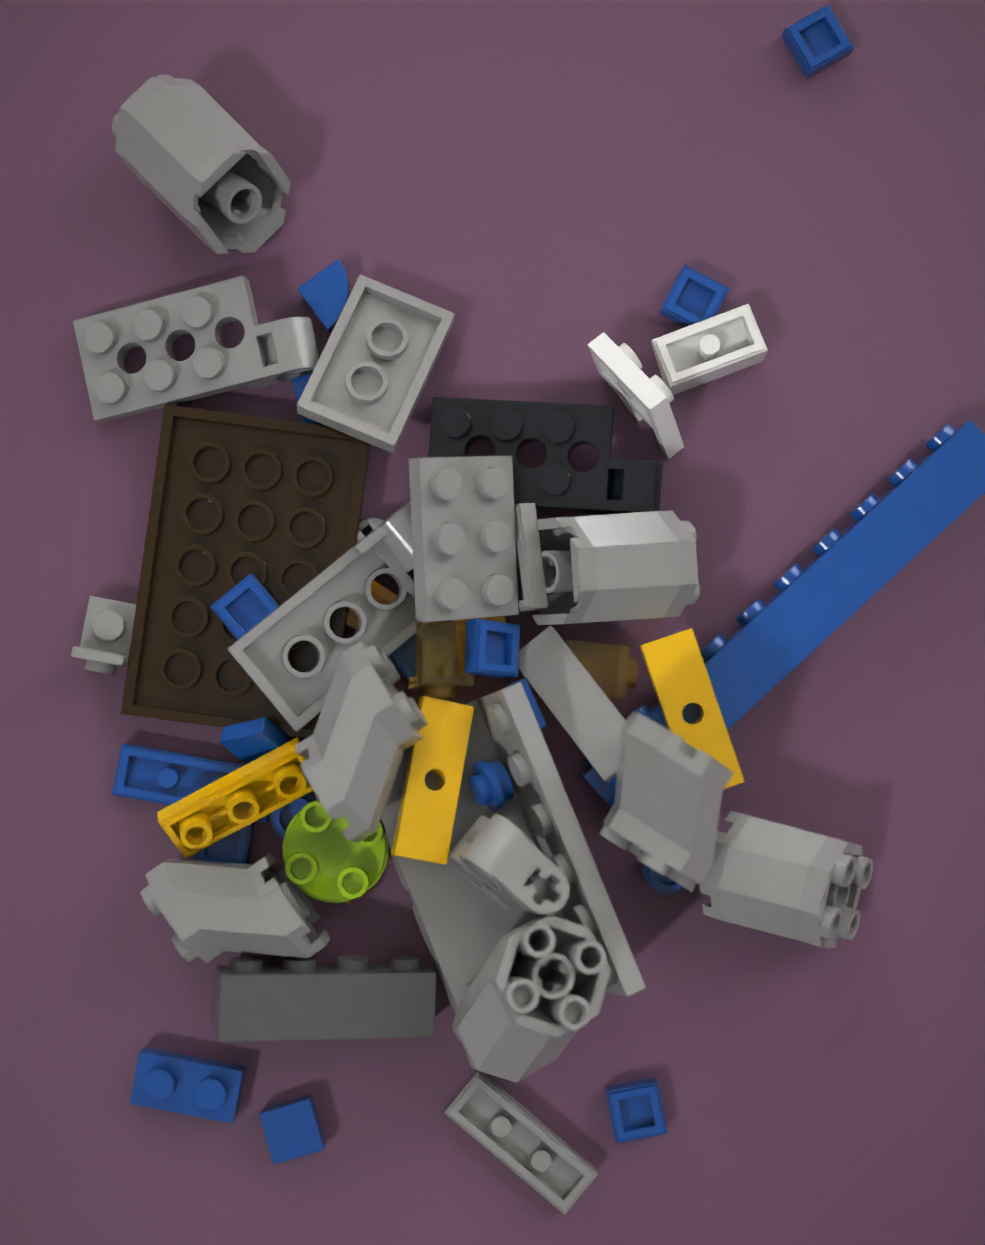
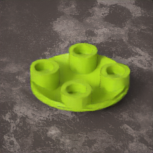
M319 799L308 803L293 817L284 835L283 860L287 877L302 892L320 901L341 903L361 897L378 882L387 864L389 846L382 823L379 822L377 831L363 840L350 842L341 832L351 826L344 816L333 821Z

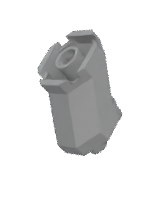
M160 74L156 77H150L120 106L119 113L115 115L112 122V133L116 137L115 152L134 176L147 186L215 253L230 254L227 249H238L242 253H254L284 224L286 210L280 205L282 194L284 193L289 196L290 180L273 155L262 148L200 85L191 79L174 78L171 75Z
M673 510L555 517L537 520L548 601L547 608L537 610L539 614L531 615L537 625L679 617L685 606L693 605L699 597L696 530L690 521H680Z
M361 641L341 654L313 735L294 746L297 755L308 758L301 762L300 765L327 814L333 821L344 816L351 825L341 831L350 842H359L377 831L403 753L407 748L423 739L419 730L428 725L412 697L408 698L403 691L398 692L393 684L400 680L401 677L385 652L381 653L375 644L368 647Z
M632 711L620 734L614 805L603 821L604 826L599 834L620 848L630 851L637 856L639 861L659 874L669 877L692 892L697 883L700 885L703 883L713 867L722 791L734 772L702 750H697L684 742L683 738L644 715Z
M730 811L725 821L732 822L733 825L727 833L717 830L713 867L703 883L699 884L700 893L710 896L711 904H702L703 914L721 921L799 940L820 948H836L841 938L851 941L857 933L860 923V911L856 910L861 889H865L868 886L873 873V860L863 856L862 845L750 814Z
M271 852L254 864L171 857L145 874L149 885L140 891L143 901L155 916L161 917L163 915L175 931L171 936L172 941L180 955L188 962L200 957L207 964L224 951L309 958L325 947L330 940L326 928L320 933H316L312 924L320 919L317 909L308 896L287 877L285 867L277 873L270 867L278 860Z
M542 914L501 938L476 978L465 984L452 1024V1029L458 1041H461L467 1053L466 1057L473 1069L518 1083L555 1061L577 1031L587 1025L590 1019L599 1015L611 970L607 963L606 952L603 946L596 941L590 928L552 915Z

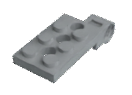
M244 276L73 321L94 421L99 423H106L164 408L165 404L176 405L243 387L253 390L281 382H291L292 378L312 373L320 358L311 318L289 317L259 325L250 282ZM232 321L241 322L244 327L242 342L236 347L225 348L221 341L223 328ZM183 334H191L195 340L193 354L184 361H177L172 352L175 340ZM142 346L146 352V363L139 372L130 374L125 368V356L130 349Z
M409 501L227 648L294 731L297 732L321 712L341 654L361 641L368 647L375 644L381 653L385 652L389 656L428 623L416 621L414 581L407 574V572L413 569L411 502ZM380 574L392 576L399 587L397 598L388 605L378 603L371 594L372 581ZM340 607L350 608L358 617V628L348 638L336 636L330 628V617ZM302 640L312 643L318 653L315 666L306 672L296 671L288 661L289 649L294 643Z

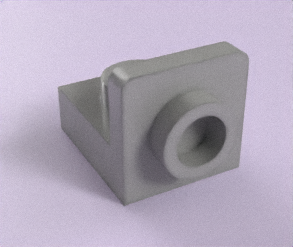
M90 596L80 647H72L71 657L86 659L84 667L86 670L116 675L117 665L128 666L136 604Z

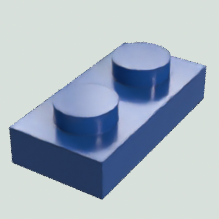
M144 1047L139 1053L130 1104L233 1123L237 1115L246 1066Z

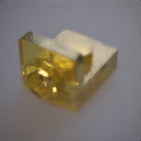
M434 621L416 623V676L409 678V689H424L426 697L453 699L456 698V690L474 686V674L464 673L466 622Z
M565 640L608 697L625 698L626 688L635 689L638 674V658L630 657L631 646Z

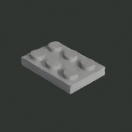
M360 274L297 403V414L394 454L454 324L455 313Z
M512 456L410 458L409 479L416 621L434 622L519 615Z

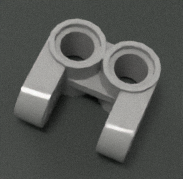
M494 814L491 819L481 815L448 854V861L457 871L474 885L484 890L492 899L508 911L549 915L563 908L569 898L570 886L563 871L546 857L521 829L499 814ZM548 877L551 879L547 888L552 894L550 900L543 899L546 888L544 879Z

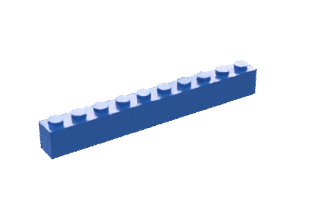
M971 419L955 429L950 423H947L925 443L931 450L917 464L912 458H909L887 478L893 485L879 499L874 493H871L849 513L855 520L841 534L836 528L829 531L811 548L817 554L815 558L803 569L797 563L791 566L773 583L779 590L765 604L757 598L735 618L741 626L727 639L719 633L700 650L727 730L985 493V434ZM659 702L650 710L645 704L634 710V712L644 715L667 729ZM689 703L683 708V719L689 724L694 723L698 719L699 709L694 703ZM584 757L582 760L588 767L580 774L612 808L615 799L616 777L606 783L589 760Z

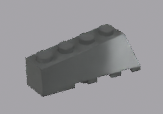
M348 955L337 957V964L316 965V958L285 957L284 965H262V958L243 956L230 958V966H216L210 1020L218 1042L434 1037L436 972L426 963H421V957L394 955L390 956L389 964H369L368 957Z

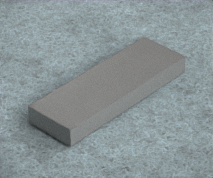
M550 625L519 650V670L601 778L608 783L617 776L620 734L627 720L557 630Z
M475 1070L444 1108V1113L564 1215L598 1175V1170L595 1166L483 1072Z

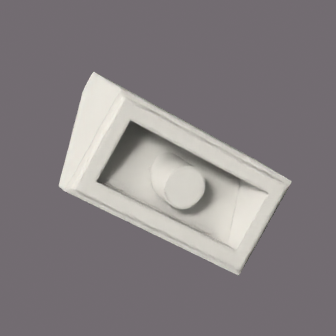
M749 304L651 341L662 380L672 395L758 364L765 359L768 352Z

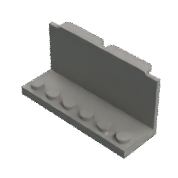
M516 683L464 704L474 706L449 853L481 815L491 819L494 814H499L521 829L535 846L566 875L570 886L569 898L563 908L549 915L591 929L596 941L603 946L606 952L607 963L611 970L605 992L628 997L645 989L646 987L522 683ZM410 746L403 753L380 822L388 841L389 854L403 887L410 894L414 904L412 906L414 916L450 1005L456 1014L465 984L476 978L501 938L542 914L508 911L500 906L484 890L465 878L452 866L448 859L447 865L391 855ZM481 760H485L487 763L495 760L500 761L512 782L514 798L505 802L504 809L497 812L491 811L487 805L480 806L476 802L469 786V777L474 775L473 765ZM428 771L425 775V784L431 790L437 788L438 777L435 773ZM548 877L544 879L546 888L543 899L550 900L552 894L547 888L551 879Z

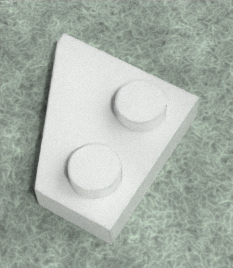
M604 332L588 344V348L598 372L620 397L638 423L644 419L654 430L659 443L658 448L669 460L684 448L669 404L674 400L671 391L657 375L649 379L640 370L642 364L639 358L626 343H622L618 347Z

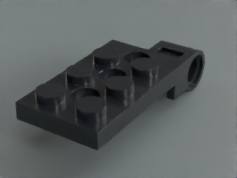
M433 397L428 457H468V450L473 442L478 439L491 440L495 446L494 456H512L514 505L535 503L536 508L574 510L582 511L585 514L602 515L660 511L663 464L649 460L611 458L615 412L613 406ZM536 441L542 443L547 450L544 463L535 469L522 467L518 458L520 449L528 442ZM583 444L592 445L599 453L596 466L587 472L576 471L570 465L571 452Z

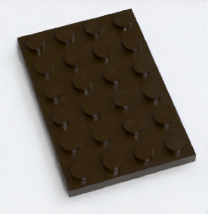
M164 405L121 714L215 727H226L266 717L287 736L306 739L313 735L320 713L297 732L294 731L227 650L237 639L210 606L251 573L257 577L275 601L281 605L356 544L357 531L361 521L371 444L325 425ZM347 607L336 609L329 621L332 632L340 638H345ZM304 640L294 643L288 652V661L291 667L298 672L309 671L315 666L318 659L315 646Z

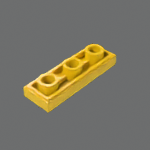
M690 628L640 645L667 729L683 738L684 742L697 750H702L734 772L724 789L744 783L745 781L693 629ZM694 703L699 709V717L694 723L689 724L683 719L682 711L687 704Z
M422 696L419 699L418 707L428 725L419 730L423 739L410 748L391 855L447 865L474 706ZM428 771L435 773L438 777V786L435 790L429 789L425 784V775Z
M298 737L157 812L158 823L185 859L313 791L300 765L301 762L308 758L297 755L294 747L300 743Z

